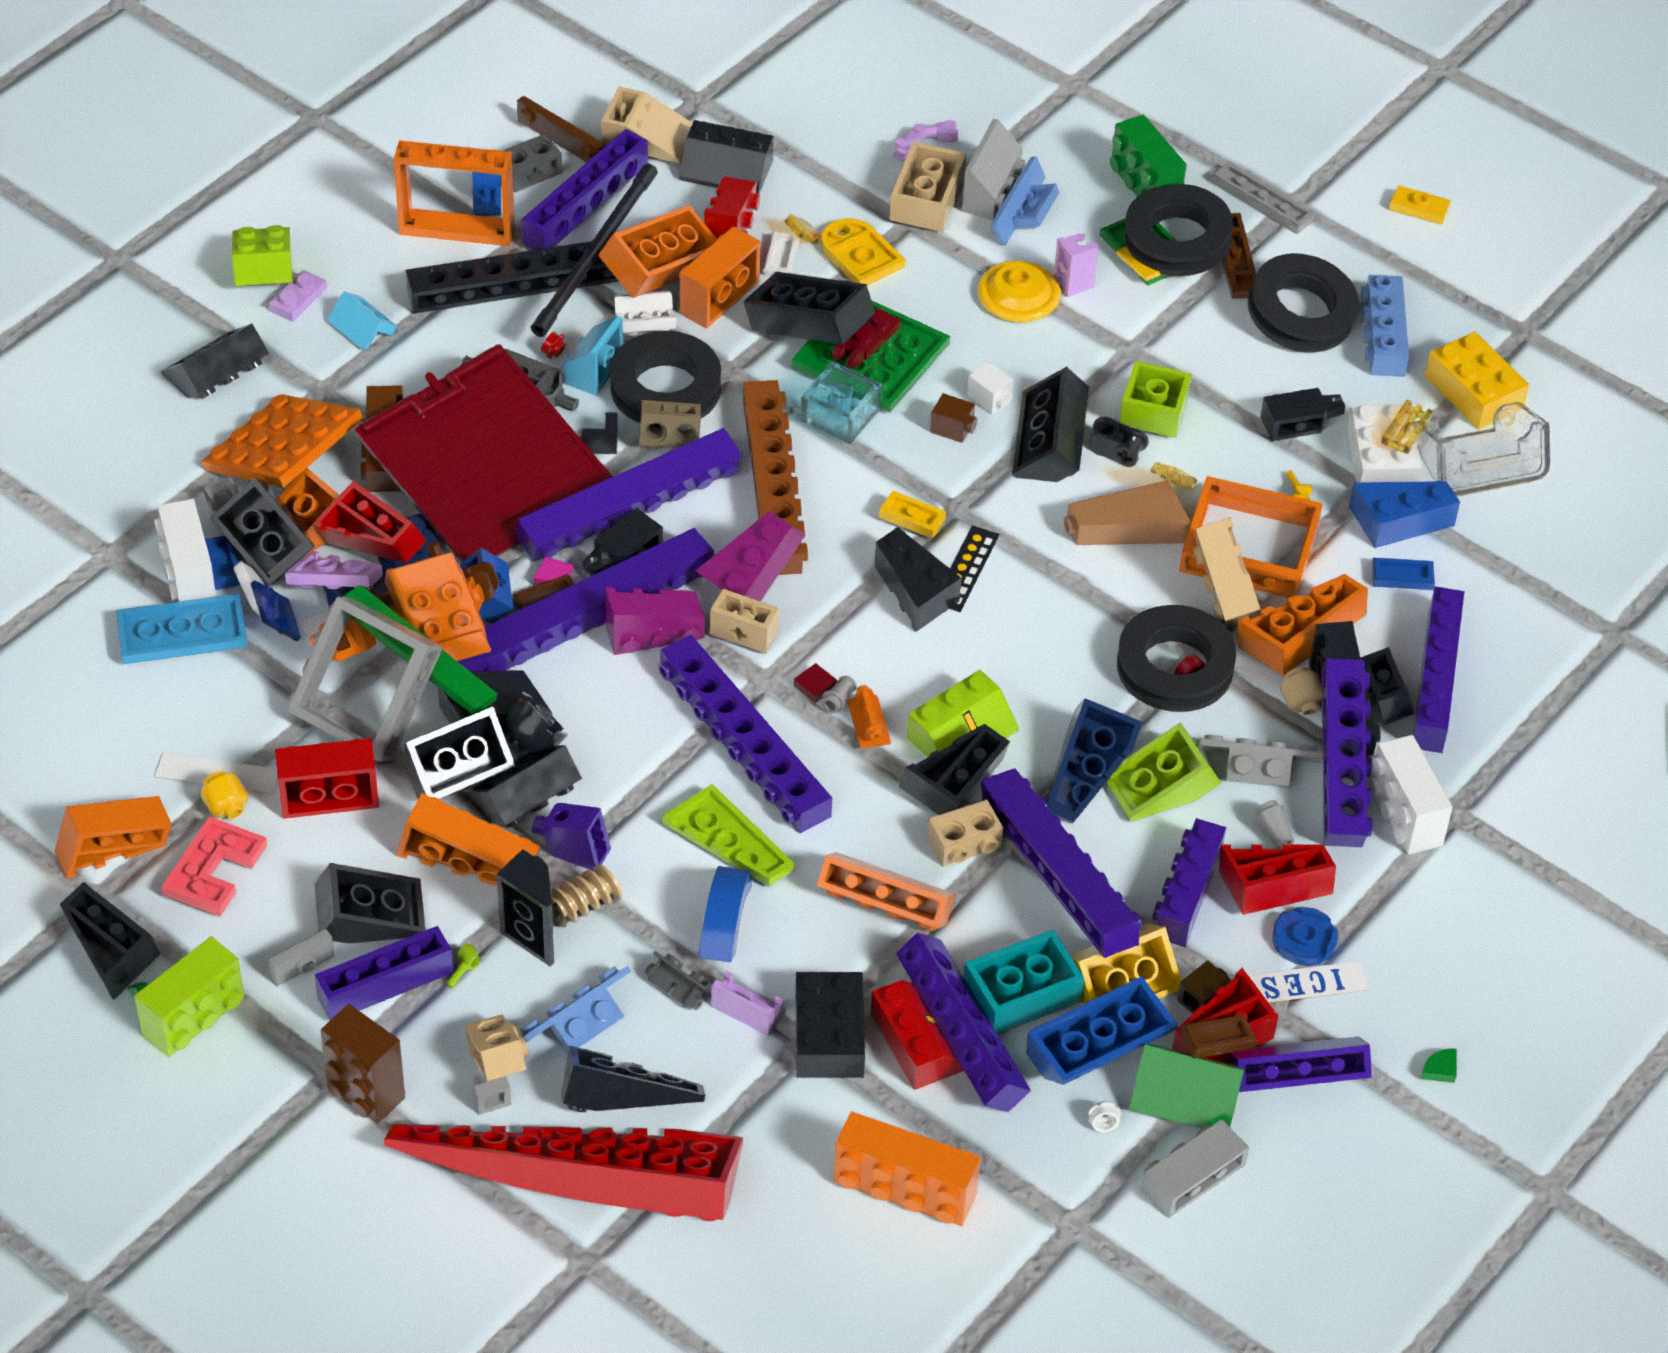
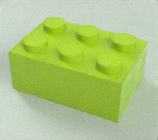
M210 936L134 995L141 1034L168 1058L176 1051L184 1049L195 1036L203 1030L211 1028L219 1017L228 1010L236 1008L241 1000L245 998L239 958L214 937Z

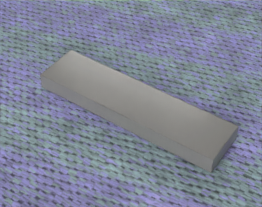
M1230 162L1224 164L1211 175V183L1295 234H1299L1314 221L1315 213Z

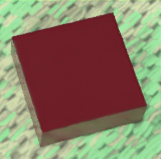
M815 663L794 678L793 686L816 703L822 699L825 691L833 688L838 680Z

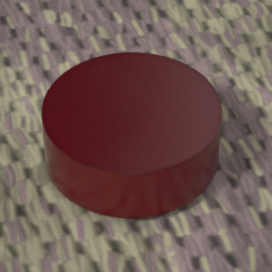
M1194 654L1189 655L1178 664L1174 674L1185 675L1195 673L1204 667V662Z

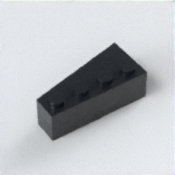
M1353 621L1316 624L1308 665L1310 670L1318 674L1321 683L1322 669L1326 658L1361 660ZM1347 691L1340 692L1341 695L1346 698L1353 697L1352 694ZM1365 691V700L1370 701L1369 719H1365V729L1371 731V742L1369 749L1366 748V756H1374L1376 743L1381 740L1379 725L1375 724L1373 705L1369 698V693ZM1340 720L1346 727L1354 726L1348 720ZM1341 749L1344 755L1354 756L1351 750Z

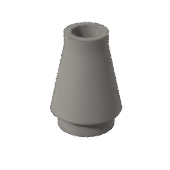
M1271 800L1256 808L1254 811L1256 816L1255 823L1273 841L1277 849H1282V844L1294 843L1295 840L1291 834L1282 805H1278L1277 801Z

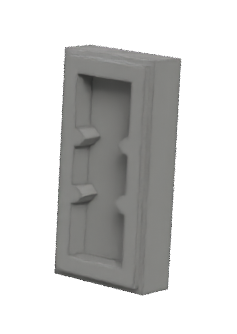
M327 929L268 959L271 980L276 986L300 974L308 973L315 966L334 957L333 940Z

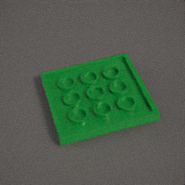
M872 301L874 310L879 308L900 319L901 326L869 359L864 360L855 369H851L846 366V363L852 352H849L842 360L837 361L832 358L833 349L837 345L808 340L792 358L791 367L891 413L950 344V335Z

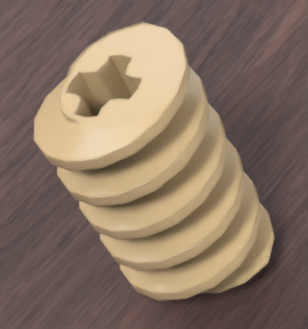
M602 864L596 865L593 871H584L582 877L574 876L571 879V883L564 881L560 884L559 888H550L552 914L557 923L564 928L567 926L566 916L575 923L578 921L576 911L579 910L584 917L589 916L588 905L595 911H599L600 899L609 906L612 903L610 894H613L617 900L622 898V890L619 883L609 869Z

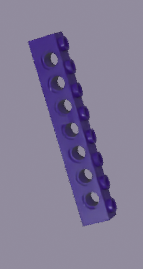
M692 634L660 650V664L658 668L663 679L669 680L676 688L680 699L686 700L691 705L698 720L704 721L708 725L715 740L721 741L725 745L732 760L742 765L749 780L759 785L767 801L776 805L788 825L792 824L801 834L831 818L832 796Z

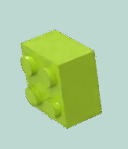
M272 225L263 229L242 227L238 230H233L232 261L235 286L293 283L290 227Z
M1135 361L1122 399L1119 422L1139 430L1176 438L1189 398L1192 373Z

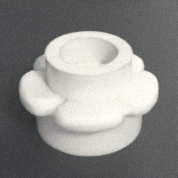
M1100 1101L1089 1109V1123L1099 1132H1110L1119 1125L1121 1110L1119 1107H1115V1104L1111 1101Z

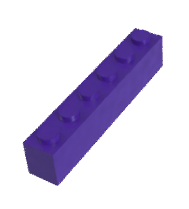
M1434 586L1428 613L1413 736L1421 750L1443 753L1449 727L1465 591Z

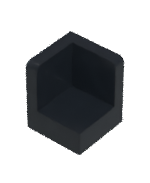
M606 412L605 429L584 428L581 430V439L593 454H617V412Z

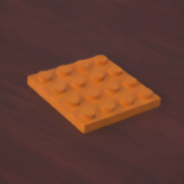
M280 394L273 397L270 403L261 411L253 414L250 420L241 428L234 430L230 437L221 445L214 447L210 454L201 462L205 471L250 481L254 478L265 480L269 485L284 488L364 418L360 409Z

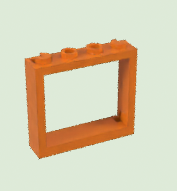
M399 140L393 159L399 235L500 246L511 245L515 229L512 152ZM409 165L501 175L503 218L412 208ZM408 222H414V224L408 225Z
M1207 476L1182 550L1179 572L1199 577L1206 575L1203 564L1197 565L1192 548L1197 547L1196 528L1204 525L1211 504L1308 527L1296 569L1242 557L1254 590L1286 598L1298 595L1320 523L1323 503Z

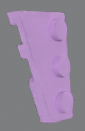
M310 551L285 572L286 584L299 585L300 588H311L317 585L326 586L328 589H339L344 586L354 587L355 589L357 586L362 585L365 589H368L369 586H373L383 576L381 564L356 559L340 562L339 556L329 555L323 559L320 558L319 552Z

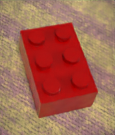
M372 738L275 749L283 819L379 808Z

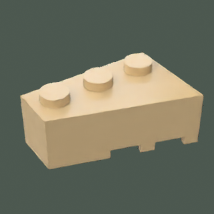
M1231 517L1196 528L1197 547L1192 548L1197 565L1203 564L1206 575L1202 576L1207 593L1213 592L1216 603L1212 604L1215 617L1219 621L1223 620L1226 628L1238 625V620L1246 616L1250 619L1259 616L1261 610L1249 572H1247L1241 556L1243 553L1240 544L1237 545L1232 531V526L1234 525Z

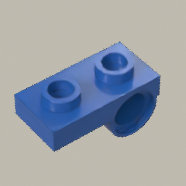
M472 172L473 215H501V175Z

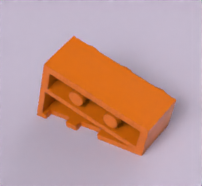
M159 796L66 806L54 851L66 879L76 876V870L95 865V868L98 869L106 866V860L121 855L128 859L164 847L171 828V821Z

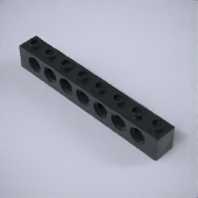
M592 241L407 269V292L413 314L556 292ZM598 257L577 288L619 281L602 259Z

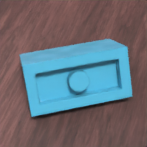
M346 291L342 293L327 319L333 326L364 350L369 348L378 332L393 335L397 328L395 323L362 296Z

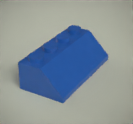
M1141 976L1028 1031L1026 1054L1044 1079L1065 1085L1144 1046L1145 1043H1150L1175 1031L1178 1028V1024Z

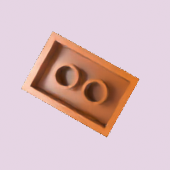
M733 226L725 234L720 235L716 242L708 249L703 250L693 262L685 265L679 274L680 314L707 329L752 290L760 281V241Z

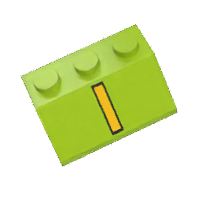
M979 669L908 714L907 738L924 755L929 757V754L936 750L941 751L950 746L954 740L983 724H986L1006 739L1018 732L1019 726L1001 688Z

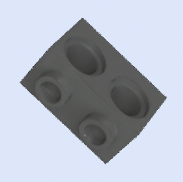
M546 134L503 150L512 152L514 193L562 174V152Z

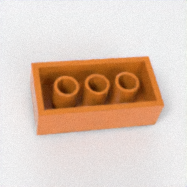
M687 205L614 233L598 256L629 295L635 298L680 280L679 274L682 268L693 262L703 250L708 249L715 243L717 238L694 209Z
M851 1111L836 1141L833 1181L840 1183L847 1189H857L871 1194L878 1200H888L900 1204L912 1212H922L936 1217L943 1223H953L963 1227L977 1195L981 1156Z

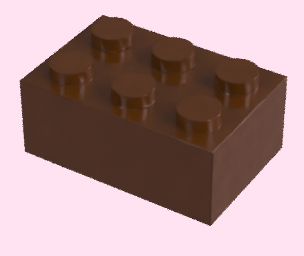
M348 1004L320 1029L327 1089L335 1098L339 1100L344 1099L351 1104L358 1115L363 1118L368 1117L378 1124L406 1098L400 1040L351 1004Z

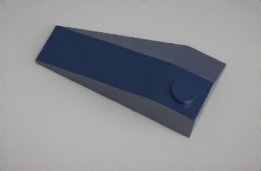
M1086 698L1081 701L1075 708L1067 730L1046 801L1047 808L1053 815H1057L1060 819L1072 824L1133 750L1142 721Z

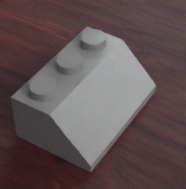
M993 118L965 170L962 212L993 220L1007 194L1014 186L1016 176H1020L1025 167V160L1022 159V146L998 119Z

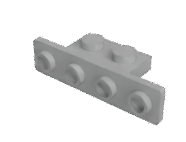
M1204 735V739H1198L1197 741L1199 750L1228 753L1226 781L1289 788L1292 760L1318 763L1323 761V752H1318V747L1311 745H1299L1298 749L1286 748V743L1269 741L1267 746L1254 745L1255 740L1248 738H1236V742L1223 741V736Z

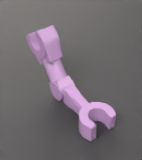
M946 120L936 123V126L915 124L906 138L899 137L895 141L894 146L899 148L893 154V157L902 161L905 160L912 143L926 139V137H937L938 140L947 142L957 141L958 130H955L956 121Z

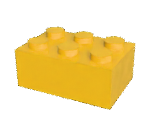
M1475 331L1429 353L1425 377L1478 430L1524 409L1529 383Z

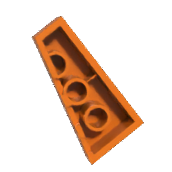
M1343 574L1313 587L1311 593L1305 596L1295 595L1288 598L1287 603L1274 609L1272 606L1261 610V615L1250 619L1246 616L1238 620V647L1281 676H1284L1310 657L1316 624L1353 621V624H1355L1367 615L1368 588L1348 575Z

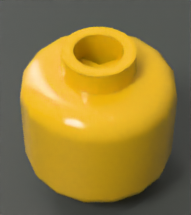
M221 770L209 775L203 781L200 795L213 817L219 819L227 817L228 820H232L244 812L243 806L247 803L249 796L236 774L225 773Z

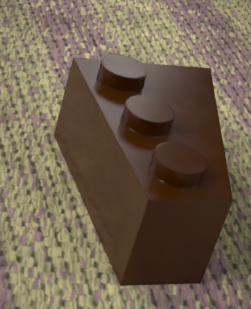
M402 385L366 386V419H363L362 423L402 400ZM361 443L362 458H366V462H361L360 474L361 480L367 481V491H401Z

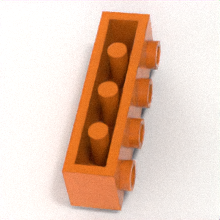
M838 852L826 855L817 883L818 887L827 889L826 893L842 899L846 896L857 900L856 904L869 909L877 907L886 910L888 916L900 920L909 918L917 921V926L932 931L947 925L956 897L955 893Z

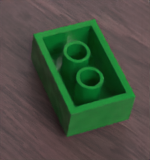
M1144 114L1115 124L1110 166L1123 179L1126 187L1131 189L1137 197L1154 187L1167 184H1184L1187 164Z

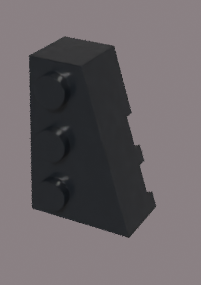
M983 724L954 740L950 746L941 751L936 750L923 761L907 766L899 788L938 815L963 808L981 787V780L988 778L1003 761L1010 741L986 724Z
M82 882L59 904L112 1000L118 997L161 955L150 933L85 882Z

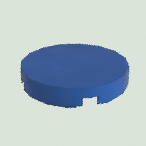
M1296 907L1294 911L1288 913L1285 911L1280 914L1274 923L1272 935L1274 947L1284 959L1294 964L1304 966L1321 964L1328 960L1336 950L1338 940L1336 926L1334 928L1327 914L1315 908Z

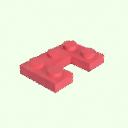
M209 816L162 885V895L221 916L236 894V888L234 884L215 878L212 874L223 858L252 869L267 847V838Z

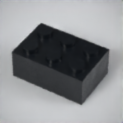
M796 972V1078H864L863 972Z

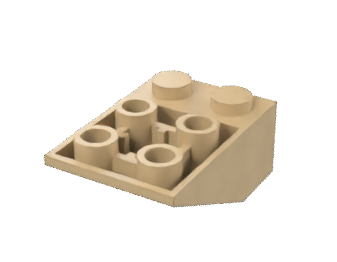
M619 86L601 120V142L606 146L627 129L648 140V157L680 164L686 137L692 122L645 92Z

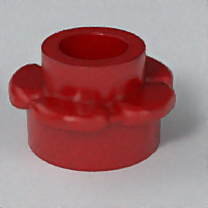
M553 331L545 339L541 351L546 354L548 359L552 356L558 358L566 347V343L563 342L564 335H558Z

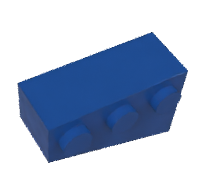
M1447 481L1353 483L1349 502L1351 512L1374 548L1453 527L1456 523L1460 500Z

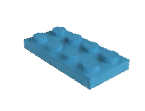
M240 594L116 610L123 664L248 648Z

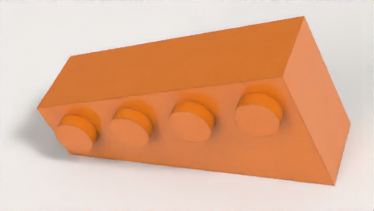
M421 793L406 822L396 856L407 859L408 855L422 858L421 864L434 867L435 863L447 865L452 868V873L462 876L474 873L478 875L480 881L497 886V873L522 849L533 856L537 855L540 846L532 843V841L525 837H519L505 831L496 824L474 817L468 811L452 807L439 798Z

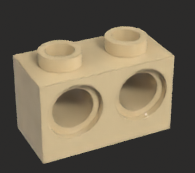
M988 800L956 809L928 820L927 839L942 866L961 863L968 858L983 853L988 854L1001 848L1003 826Z
M503 1014L464 1025L470 1055L487 1081L526 1070L524 1057L529 1054L523 1036L519 1037L515 1024L510 1025Z

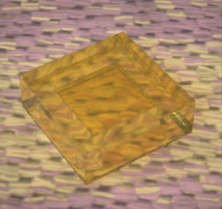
M789 214L785 220V224L799 238L817 244L822 237L805 219Z

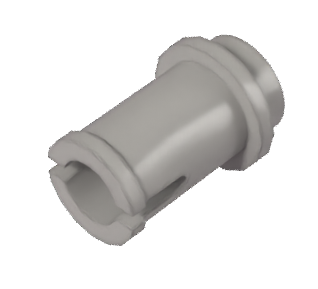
M847 675L841 676L831 690L824 692L822 695V706L830 713L843 710L845 701L857 689L854 679Z

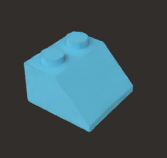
M616 316L592 327L585 337L580 338L577 348L571 355H567L563 362L562 369L565 371L566 385L595 396L610 377L611 362L615 353L623 345V318Z

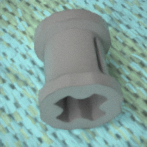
M232 476L227 477L226 481L210 487L207 484L202 486L206 503L211 511L216 510L217 506L227 503L239 492ZM227 491L226 494L216 496L217 493Z

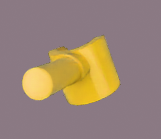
M1288 470L1286 476L1292 484L1293 496L1311 500V484H1300L1292 470Z

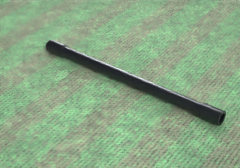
M649 163L642 166L633 179L632 185L547 306L541 310L530 328L533 334L538 337H544L550 330L562 308L599 257L598 255L620 227L643 192L648 189L657 176L658 171L655 166Z

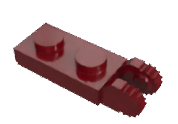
M877 308L874 310L875 314L846 343L837 345L833 349L832 358L840 361L849 352H852L848 357L846 366L855 369L864 360L869 359L900 329L901 320Z

